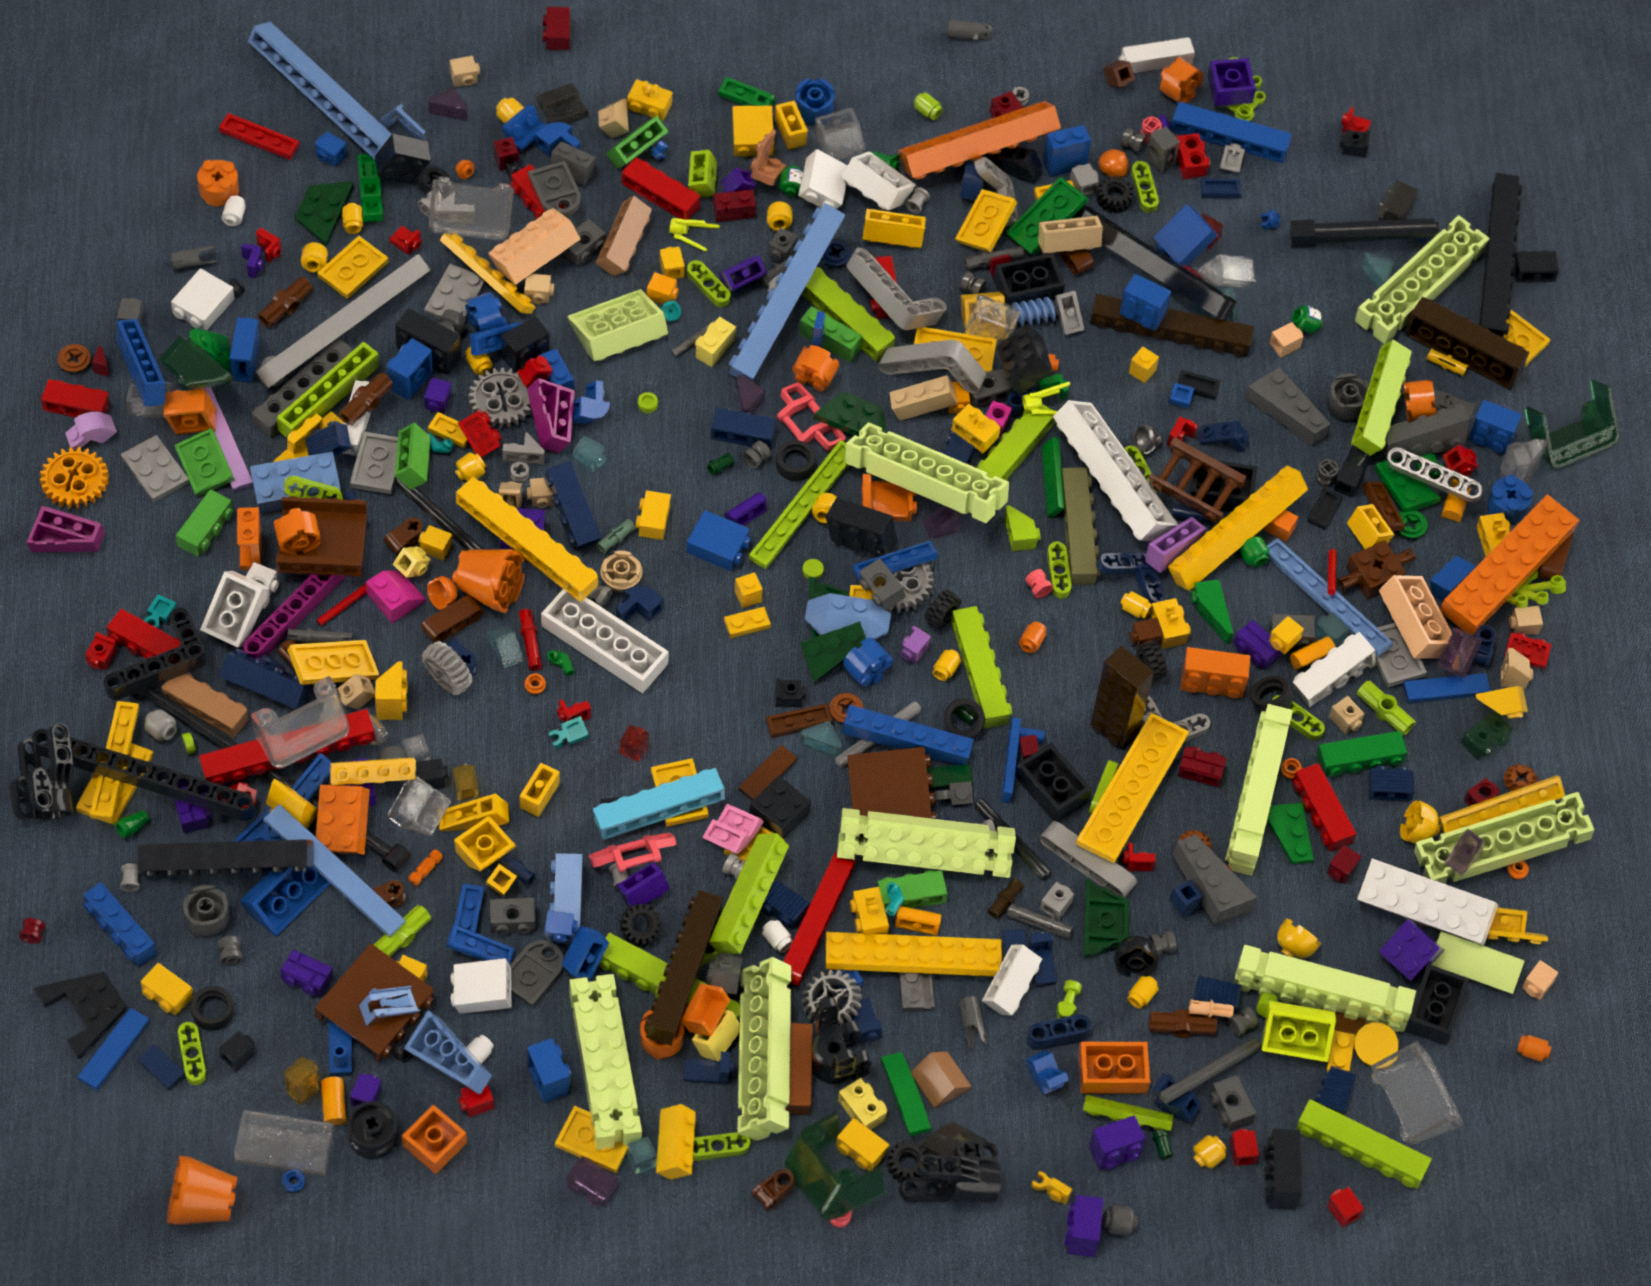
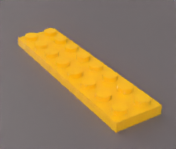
M1153 713L1149 715L1080 833L1076 845L1115 863L1188 737L1189 731Z
M826 932V969L995 976L1002 964L1001 939Z

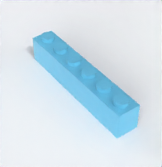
M716 768L705 769L698 774L684 776L677 781L663 783L656 788L642 790L638 794L629 797L624 796L610 803H602L593 808L594 821L602 840L725 800V790Z

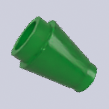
M142 810L119 818L118 822L115 823V828L122 838L131 837L149 822V817Z

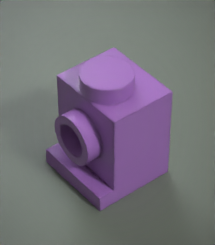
M913 626L911 628V635L906 636L901 644L903 648L900 656L904 660L916 664L930 647L931 636Z

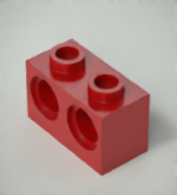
M1199 133L1176 136L1180 141L1177 161L1182 178L1190 179L1206 176L1207 168H1210V160L1208 156H1205L1204 141H1201Z

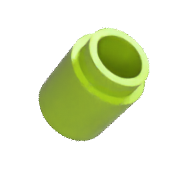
M926 92L916 96L914 100V108L933 121L939 118L943 108L937 100Z

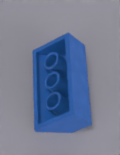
M307 867V871L295 872L293 868H285V872H272L271 870L240 900V903L254 920L271 934L277 936L331 883L314 867Z

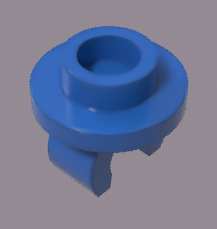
M660 140L655 149L652 146L649 147L652 150L650 154L659 161L661 158L666 159L667 157L663 153L668 149L669 145Z
M1274 209L1269 210V213L1261 214L1262 220L1266 221L1261 223L1263 229L1267 230L1271 227L1277 229L1279 227L1281 218Z

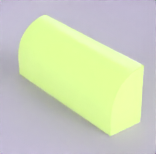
M1440 931L1437 943L1444 951L1434 961L1433 966L1513 994L1524 960Z

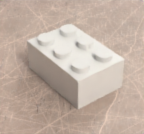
M870 151L852 157L842 175V178L847 181L849 186L859 189L863 196L873 199L884 210H891L904 205L916 185Z
M233 570L224 571L200 630L233 646L243 647L244 642L251 635L270 588Z

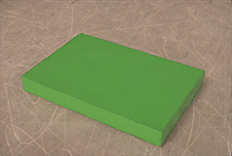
M213 428L174 445L197 497L208 493L210 489L214 490L235 480Z

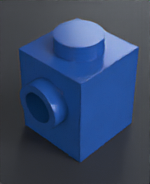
M327 131L315 142L316 156L322 162H327L336 167L347 155L346 142Z
M548 910L545 936L553 937V940L558 942H566V939L571 940L572 933L576 934L578 921L574 920V914Z

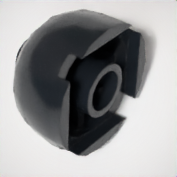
M1129 936L1118 944L1114 960L1115 967L1119 973L1127 977H1131L1130 973H1139L1141 977L1151 975L1157 969L1158 953L1156 946L1150 939L1143 936Z

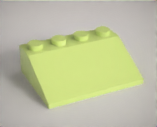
M641 289L567 316L586 353L593 361L603 360L607 356L622 353L626 349L641 346L645 342L660 339L668 334L664 313Z

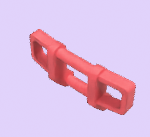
M798 382L782 389L780 396L787 406L776 417L788 427L797 440L808 444L815 438L827 451L834 449L840 440L845 441L846 437L841 430L822 422L811 426L802 433L790 418L793 413L809 407L815 414L821 408L815 402L816 399ZM797 391L802 398L793 401L789 393ZM831 430L837 439L830 442L822 434Z
M672 833L643 836V839L618 846H607L605 849L589 854L588 859L593 868L614 861L618 872L621 873L626 871L627 868L652 861L655 863L660 862L661 855L659 849L677 844ZM643 847L650 852L649 854L623 860L621 853Z

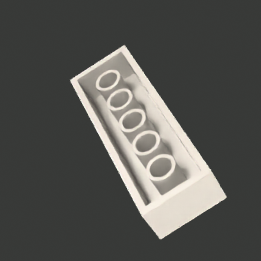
M563 589L541 613V626L642 694L668 665L669 651L587 597L580 603Z
M1375 859L1371 860L1357 898L1362 903L1483 946L1498 908V904L1494 901Z

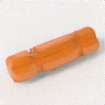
M434 849L429 854L430 857H426L416 868V872L413 871L409 875L408 881L412 885L418 886L422 878H425L434 869L435 864H438L443 859L441 852Z

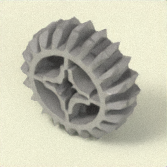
M440 641L430 644L422 654V661L428 670V674L433 677V680L450 694L459 695L466 691L472 683V675L469 673L470 670L466 667V663L463 662L457 652L453 651L446 643Z
M829 970L827 976H825L824 972H821V978L819 979L813 976L812 979L815 983H807V987L810 990H804L803 994L806 998L802 999V1003L806 1005L804 1011L809 1013L808 1018L810 1020L815 1019L817 1003L826 998H831L829 994L831 992L839 1008L837 1023L842 1025L845 1020L848 1022L852 1021L850 1016L858 1015L855 1009L861 1008V1004L858 1001L862 1000V995L859 994L861 989L859 986H855L856 980L850 979V975L847 973L842 976V972L839 970L835 975L832 970ZM830 985H842L846 989L835 990ZM824 989L823 995L817 998L820 991ZM847 998H849L846 1006L841 1010L842 1003L846 1002Z

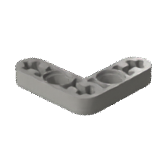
M986 157L975 161L976 171L984 180L997 189V194L1015 199L1013 184L1007 174ZM1017 205L1006 223L1008 227L1012 226L1019 219Z
M1150 696L1147 699V708L1144 711L1142 726H1144L1151 713L1163 718ZM1196 714L1173 724L1189 731L1188 737L1185 740L1187 742L1206 734L1210 727V719L1204 714ZM1199 721L1200 724L1204 723V727L1196 726L1197 722Z

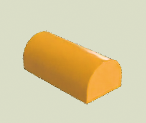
M1453 479L1450 487H1457L1460 483ZM1471 488L1467 490L1468 494H1470ZM1448 493L1441 517L1461 522L1467 501Z
M1326 636L1290 654L1291 664L1294 670H1298L1326 656L1336 646Z
M900 906L897 911L895 927L938 935L942 914Z
M340 1077L323 1079L321 1081L324 1126L347 1124L344 1080Z

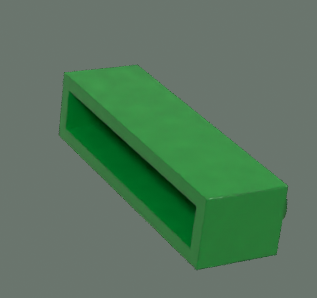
M1401 731L1319 744L1316 752L1321 769L1325 776L1336 777L1347 772L1358 773L1361 770L1371 769L1376 766H1398L1404 763L1407 756V749Z

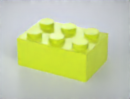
M1269 1001L1261 1041L1262 1051L1328 1062L1336 1023L1335 1012Z

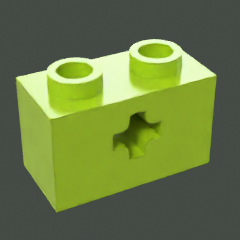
M710 150L693 151L690 157L688 186L691 190L696 191L700 198L713 196L716 186L717 161Z

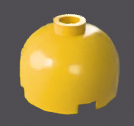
M1415 800L1404 814V817L1407 818L1405 825L1401 823L1400 826L1401 838L1414 844L1436 836L1440 830L1437 811L1429 804Z
M1286 918L1277 933L1278 944L1283 948L1281 953L1285 956L1306 959L1313 955L1321 945V942L1317 941L1318 939L1302 926L1294 927L1292 925L1293 921Z

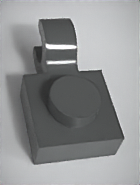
M971 782L950 783L949 790L935 792V800L950 799L951 805L973 803Z

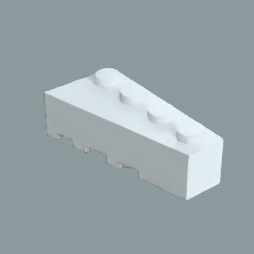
M1360 632L1355 635L1352 634L1344 640L1341 646L1332 648L1325 658L1316 660L1305 673H1299L1294 678L1293 688L1303 701L1311 707L1330 695L1333 691L1332 688H1341L1346 685L1349 677L1354 676L1357 678L1363 674L1362 670L1368 666L1371 669L1376 666L1375 649Z

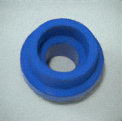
M298 1170L287 1171L282 1178L283 1187L289 1192L300 1191L305 1185L303 1173ZM292 1179L298 1180L296 1184H290Z

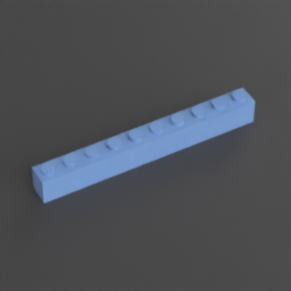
M267 22L254 26L248 42L375 160L374 156L391 136V133L273 23Z
M826 203L823 204L822 208H816L812 215V218L815 219L812 225L808 223L802 233L806 235L803 241L798 240L793 249L796 251L794 257L789 256L784 265L787 267L785 273L780 272L775 281L778 284L776 289L771 288L766 297L769 300L767 305H762L756 314L759 316L757 323L754 321L751 323L747 330L750 333L747 339L743 338L738 346V349L741 350L738 356L734 354L728 364L731 366L729 374L750 385L845 217L844 213Z

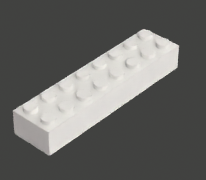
M1068 400L1053 416L1057 422V427L1065 433L1068 443L1079 453V458L1088 466L1090 474L1098 480L1100 488L1108 494L1112 505L1120 511L1123 521L1132 528L1133 535L1140 541H1154L1178 526L1175 519L1151 488L1148 481L1093 404Z

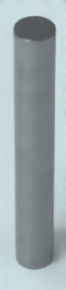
M710 324L672 349V356L677 357L694 345L698 337L703 336L707 332Z

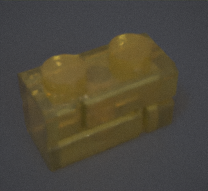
M302 1056L294 1062V1066L291 1065L284 1071L286 1093L300 1105L309 1099L308 1096H312L319 1090L318 1080L320 1079L317 1074L319 1068L316 1063L311 1059L308 1061Z

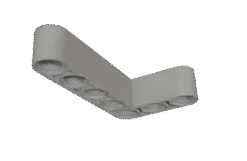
M857 248L847 263L848 270L891 319L904 330L937 324L947 308L946 304L939 298H929L913 302L875 258L863 248Z
M956 340L887 348L878 365L879 370L887 375L947 368L959 384L970 393H978L986 377L984 369L965 346Z

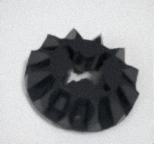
M429 168L419 175L418 184L420 190H423L425 194H428L431 190H436L442 195L443 191L448 190L450 177L446 171L440 168ZM431 179L435 182L438 181V186L434 185L433 183L431 184Z

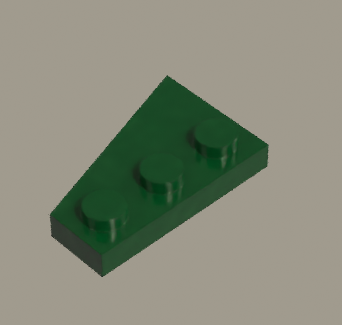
M860 621L800 642L814 682L844 660L854 647L858 649L863 645L861 641L865 640L866 637Z

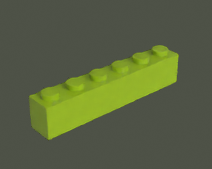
M816 267L801 294L819 311L825 312L829 317L861 334V349L877 363L887 348L894 347L895 337L890 330H886L878 319L869 315L862 305H858L849 293L844 292L838 286L836 281L827 277L820 267Z
M1393 339L1380 348L1351 444L1370 456L1377 451H1381L1386 444L1385 438L1391 428L1390 421L1395 414V405L1401 395V385L1405 381V372L1411 362L1409 359L1412 351Z
M362 342L276 417L278 431L288 438L292 431H297L302 427L303 422L307 418H312L315 414L321 417L324 416L353 390L355 380L364 381L379 367L378 352L365 342Z
M1042 404V407L1038 408L1042 410H1051L1044 404ZM1024 410L1021 419L1014 421L1009 433L1005 432L998 446L991 448L985 461L981 460L977 469L987 472L989 478L996 476L1007 480L1055 424L1054 415H1032L1031 411Z
M977 606L953 610L951 624L974 699L981 706L984 713L983 728L1006 725L1009 723V718L1012 715V707L1010 703L1006 702L1005 685H1001V672L994 663L995 653L988 644L990 643L989 633L984 631L983 614L978 612Z
M777 833L758 834L709 939V943L720 954H741L789 848V845Z
M608 933L606 939L609 941V944L598 966L604 970H611L622 980H629L635 983L639 989L648 990L659 998L660 994H657L660 981L665 982L666 977L663 974L668 963ZM698 979L695 980L685 1010L687 1009L699 984L706 983Z
M1309 1099L1295 1129L1300 1130L1301 1135L1308 1138L1312 1137L1320 1141L1323 1146L1332 1147L1340 1151L1345 1157L1359 1160L1364 1166L1373 1167L1381 1171L1384 1176L1393 1177L1410 1188L1418 1189L1432 1158Z

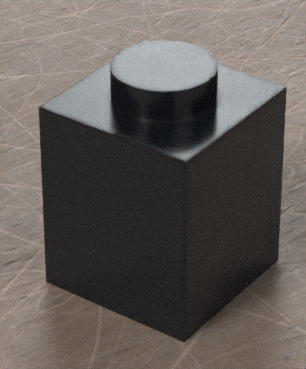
M442 758L416 762L419 791L445 787V779H449L447 766L442 764Z
M238 1031L219 1048L220 1058L237 1072L255 1055V1043L248 1035L244 1036Z

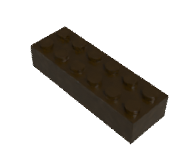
M1423 296L1411 312L1405 331L1406 337L1446 356H1453V359L1467 364L1468 369L1510 391L1521 376L1529 355V351L1523 347L1517 346L1506 338L1490 332L1487 328L1481 327L1471 322L1468 318H1464Z
M1122 645L1104 661L1090 723L1096 732L1102 733L1113 746H1117L1121 750L1135 739L1140 732L1154 675L1153 670Z

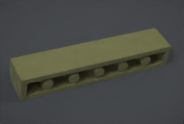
M1062 468L1065 503L1063 514L1071 585H1093L1096 583L1097 576H1100V571L1096 567L1099 550L1098 546L1094 544V541L1097 540V530L1093 528L1092 524L1095 523V511H1091L1093 493H1089V488H1091L1092 484L1091 475L1088 476L1087 468Z

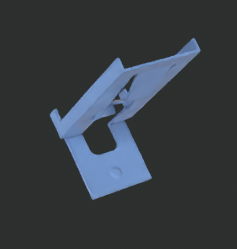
M402 104L380 120L386 129L398 120L416 139L425 141L424 133L426 131L401 109L404 107ZM396 112L402 119L400 120L398 117H395L391 120L390 117Z
M412 986L376 990L377 988L372 989L359 1005L366 1026L376 1016L380 1018L418 1013L420 1010H418L410 989ZM407 994L406 996H403V997H400V998H397V999H388V998H392V997H396V996H400V995ZM373 1000H380L381 1007L392 1006L397 1008L377 1009L370 1013L368 1003Z

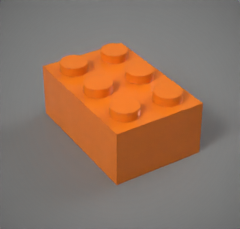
M1187 647L1181 672L1180 690H1186L1190 693H1207L1212 696L1224 695L1230 698H1243L1249 678L1250 655Z
M320 785L316 838L332 853L365 855L370 789L362 786Z
M1147 1042L1080 1043L1078 1051L1080 1094H1147L1150 1085Z

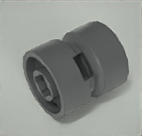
M447 309L439 319V324L458 334H462L467 325V320L459 312Z

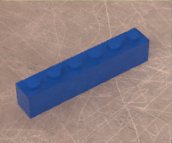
M1182 102L1178 103L1170 130L1182 135L1199 133L1201 140L1224 147L1226 145L1230 146V144H1237L1241 146V149H1245V153L1280 163L1284 162L1292 135L1283 130L1273 129L1265 125H1259Z
M138 320L117 321V344L144 406L154 407L165 404V381Z
M853 705L848 707L841 731L845 735L896 749L924 747L925 755L930 754L932 759L953 765H966L973 739Z

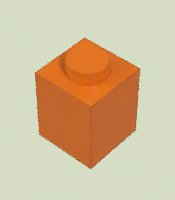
M1284 510L1265 526L1264 531L1286 542L1296 528L1298 516Z

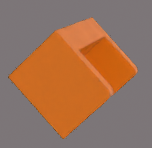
M700 983L681 1021L691 1033L712 1036L730 999L723 988Z

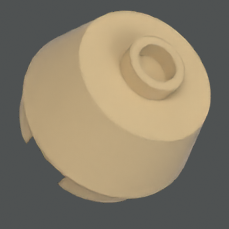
M615 551L613 555L605 558L600 572L607 586L615 592L625 593L627 589L634 587L640 581L643 570L640 562L632 556V553L628 551Z

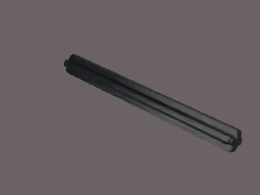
M398 478L395 480V484L446 532L451 533L452 537L466 550L483 549L417 487L411 490Z

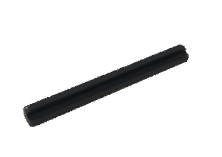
M983 798L975 803V809L986 820L991 819L993 821L996 831L997 826L1011 828ZM1016 834L1014 850L1042 880H1046L1051 875V870Z

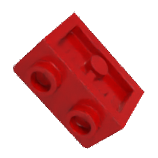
M478 409L473 414L459 421L458 425L475 453L483 457L501 446L500 440H502V436L497 429L493 430L491 427V418L488 413Z
M1511 633L1507 641L1504 658L1508 648H1513L1529 659L1530 666L1545 670L1552 644L1547 643L1543 639L1528 638L1522 633Z

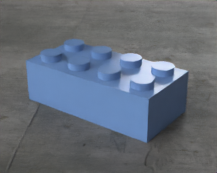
M333 452L250 466L259 514L283 510L282 497H290L285 493L283 483L289 476H298L335 486L341 491ZM294 483L293 486H290V490L297 487V484ZM315 487L310 488L307 494L315 496L318 494L319 489ZM336 494L329 496V499L337 498Z

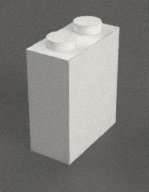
M818 149L806 158L798 196L821 208L826 203L837 209L843 202L847 181L842 178V175L848 165Z
M200 268L171 301L172 313L178 319H184L189 322L192 327L207 331L235 299L234 288Z
M506 958L454 965V973H451V983L454 986V993H451V1004L453 1007L455 1006L459 1014L512 1008L511 966Z

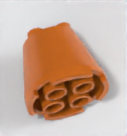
M512 549L463 550L459 555V565L453 573L452 581L465 594L495 611L506 613L510 603H516L520 595L525 574L521 573V563L525 559L520 551Z
M179 1156L169 1201L167 1222L173 1225L229 1222L231 1208H228V1206L233 1207L235 1193L231 1190H235L237 1176L230 1175L192 1157Z

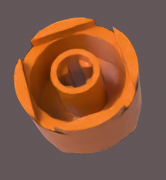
M1178 57L1169 68L1165 67L1162 70L1159 90L1178 103H1188L1196 95L1194 91L1196 87H1201L1203 73L1184 59Z
M206 160L203 162L197 174L199 194L211 206H225L226 201L231 196H238L239 194L237 170L232 162L224 160Z
M810 345L809 348H806L804 346L792 367L796 375L795 380L803 385L806 383L811 384L815 390L824 392L840 366L839 361L836 358L835 360L831 359V353L821 347Z
M1432 380L1403 383L1408 423L1415 421L1422 415L1429 417L1436 414Z
M294 508L288 512L289 514L274 521L280 550L286 555H297L296 552L302 550L304 554L315 550L321 543V535L315 514Z
M647 1011L640 1024V1044L642 1048L657 1060L675 1055L684 1043L685 1027L683 1022L680 1021L672 1046L646 1038L648 1029L644 1028L648 1015H653V1011Z

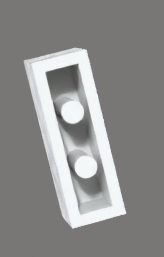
M1011 945L1000 965V970L996 973L982 1002L1000 1015H1013L1019 1008V1002L1023 994L1028 991L1032 977L1038 972L1042 958L1024 945Z

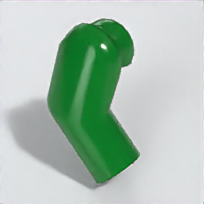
M556 650L548 652V660L555 665L561 666L565 676H571L575 673L570 657L566 653Z

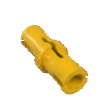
M1432 348L1426 359L1441 366L1443 370L1446 371L1448 369L1462 377L1468 368L1467 364L1453 359V356H1446ZM1439 358H1440V359H1443V360H1445V361H1447V362H1449V363H1451V364H1454V365H1456V366L1454 367V366H1452V365H1449V364H1447V363H1445V362L1439 360Z

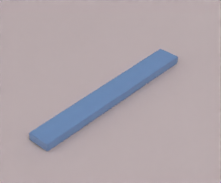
M1276 538L1267 545L1270 550L1268 559L1353 635L1360 632L1375 649L1377 658L1393 647V642L1337 591L1334 595H1329L1327 593V582L1281 540Z
M280 804L264 817V822L283 840H314V868L389 938L405 924V919Z

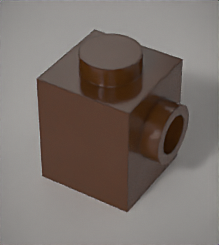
M1117 60L1103 67L1108 85L1122 88L1135 80L1130 61Z
M1157 618L1135 622L1131 632H1129L1130 641L1132 644H1135L1136 648L1138 645L1153 640L1157 642V645L1161 646L1164 636Z

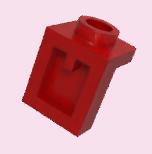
M1351 107L1349 112L1343 115L1341 124H1344L1342 132L1345 133L1346 130L1366 132L1370 127L1371 121L1353 115L1355 108Z
M401 226L389 238L390 244L409 255L421 245V232L416 230L413 233L404 226Z
M260 227L256 232L257 244L265 250V259L270 263L281 253L280 238Z
M1179 417L1169 434L1167 446H1170L1174 437L1181 441L1185 435L1194 438L1198 425L1189 419Z
M563 699L558 701L559 709L556 711L561 721L567 722L581 716L583 721L591 718V707L588 701L575 703L570 708H567Z
M1128 843L1127 849L1123 850V863H1127V871L1153 872L1155 854L1147 852L1133 854V843Z

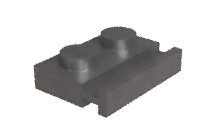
M899 972L902 1012L924 1011V1009H931L933 1011L935 1006L932 974Z

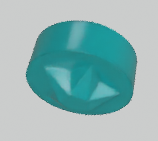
M675 301L665 302L660 308L664 313L666 321H675L681 315V307Z

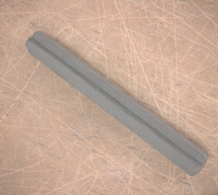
M912 702L893 717L909 721L921 712V707L917 702ZM861 739L836 757L837 765L840 768H844L848 765L847 755L865 753L877 743Z

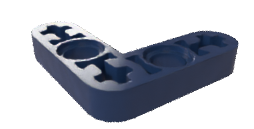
M1104 553L1097 560L1096 567L1103 574H1135L1142 595L1149 600V603L1165 601V593L1156 570L1145 562L1146 553ZM1120 560L1127 562L1129 567L1122 565ZM1144 577L1150 578L1153 584L1148 583Z

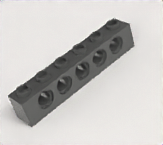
M340 338L334 343H330L324 352L316 355L310 364L305 368H301L295 377L287 380L280 390L272 393L265 403L254 409L252 413L253 425L270 439L279 432L276 417L354 349Z

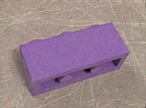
M1190 517L1149 543L1145 562L1159 573L1163 572L1177 557L1205 535L1207 528L1193 517Z

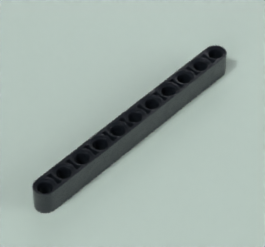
M1084 205L1071 218L1098 216L1103 226V245L1222 320H1228L1237 303L1232 297L1087 205Z
M38 729L32 735L35 752L42 757L49 758L47 742L39 744L47 741L46 735L48 730ZM54 732L55 737L61 739L62 735ZM70 737L74 767L239 820L247 821L255 815L253 798L247 793ZM57 750V757L60 760H64V753L61 750ZM182 786H188L185 789H180ZM222 799H228L226 802H220Z

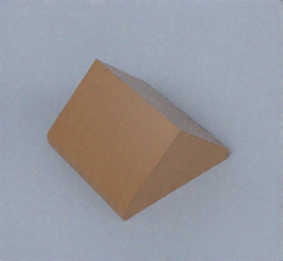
M947 1051L929 1053L911 1071L915 1083L933 1109L972 1087Z

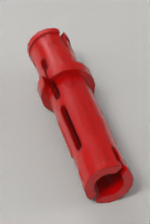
M523 609L519 611L521 621L520 633L525 643L528 668L530 671H537L542 668L536 638L537 627L533 622L532 610Z

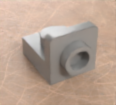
M1237 144L1226 145L1220 169L1239 174L1245 149H1241V146Z

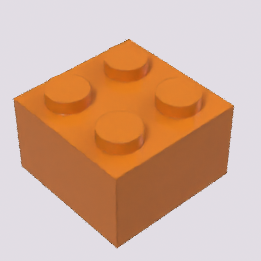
M195 388L189 391L175 390L165 393L163 415L176 435L199 433L210 428L216 431L217 409L205 389Z
M432 1105L402 1135V1143L406 1150L433 1173L437 1174L467 1144V1133L435 1105Z

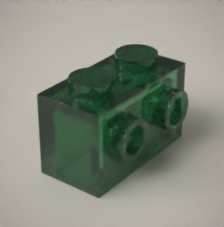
M1494 711L1464 732L1461 743L1478 761L1483 756H1490L1497 746H1504L1508 743L1513 728L1498 712Z

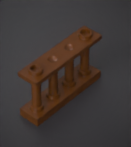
M1174 437L1170 443L1172 457L1159 477L1153 474L1149 476V485H1151L1153 490L1160 493L1164 492L1204 514L1205 518L1209 521H1217L1219 523L1223 519V513L1220 509L1233 489H1243L1246 484V476ZM1179 459H1185L1189 461L1190 466L1177 487L1166 482ZM1201 468L1207 471L1208 476L1193 497L1184 492L1197 469ZM1220 478L1225 481L1226 486L1211 507L1202 502V499L1214 480Z

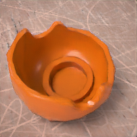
M1110 149L1103 152L1099 158L1098 164L1101 173L1104 172L1107 176H1112V179L1115 178V175L1118 176V179L1127 175L1129 165L1128 158L1124 152Z
M439 576L427 584L429 600L438 610H442L456 601V585L450 578Z

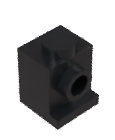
M1346 130L1345 135L1341 134L1340 146H1343L1342 154L1366 158L1370 130H1366V132Z
M776 678L775 707H801L802 699H806V686H801V680H780V678Z

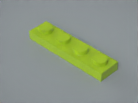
M1086 1095L1083 1111H1087L1090 1115L1109 1116L1110 1119L1115 1121L1135 1115L1140 1126L1147 1125L1152 1126L1155 1130L1164 1129L1171 1131L1173 1123L1172 1114L1091 1095Z

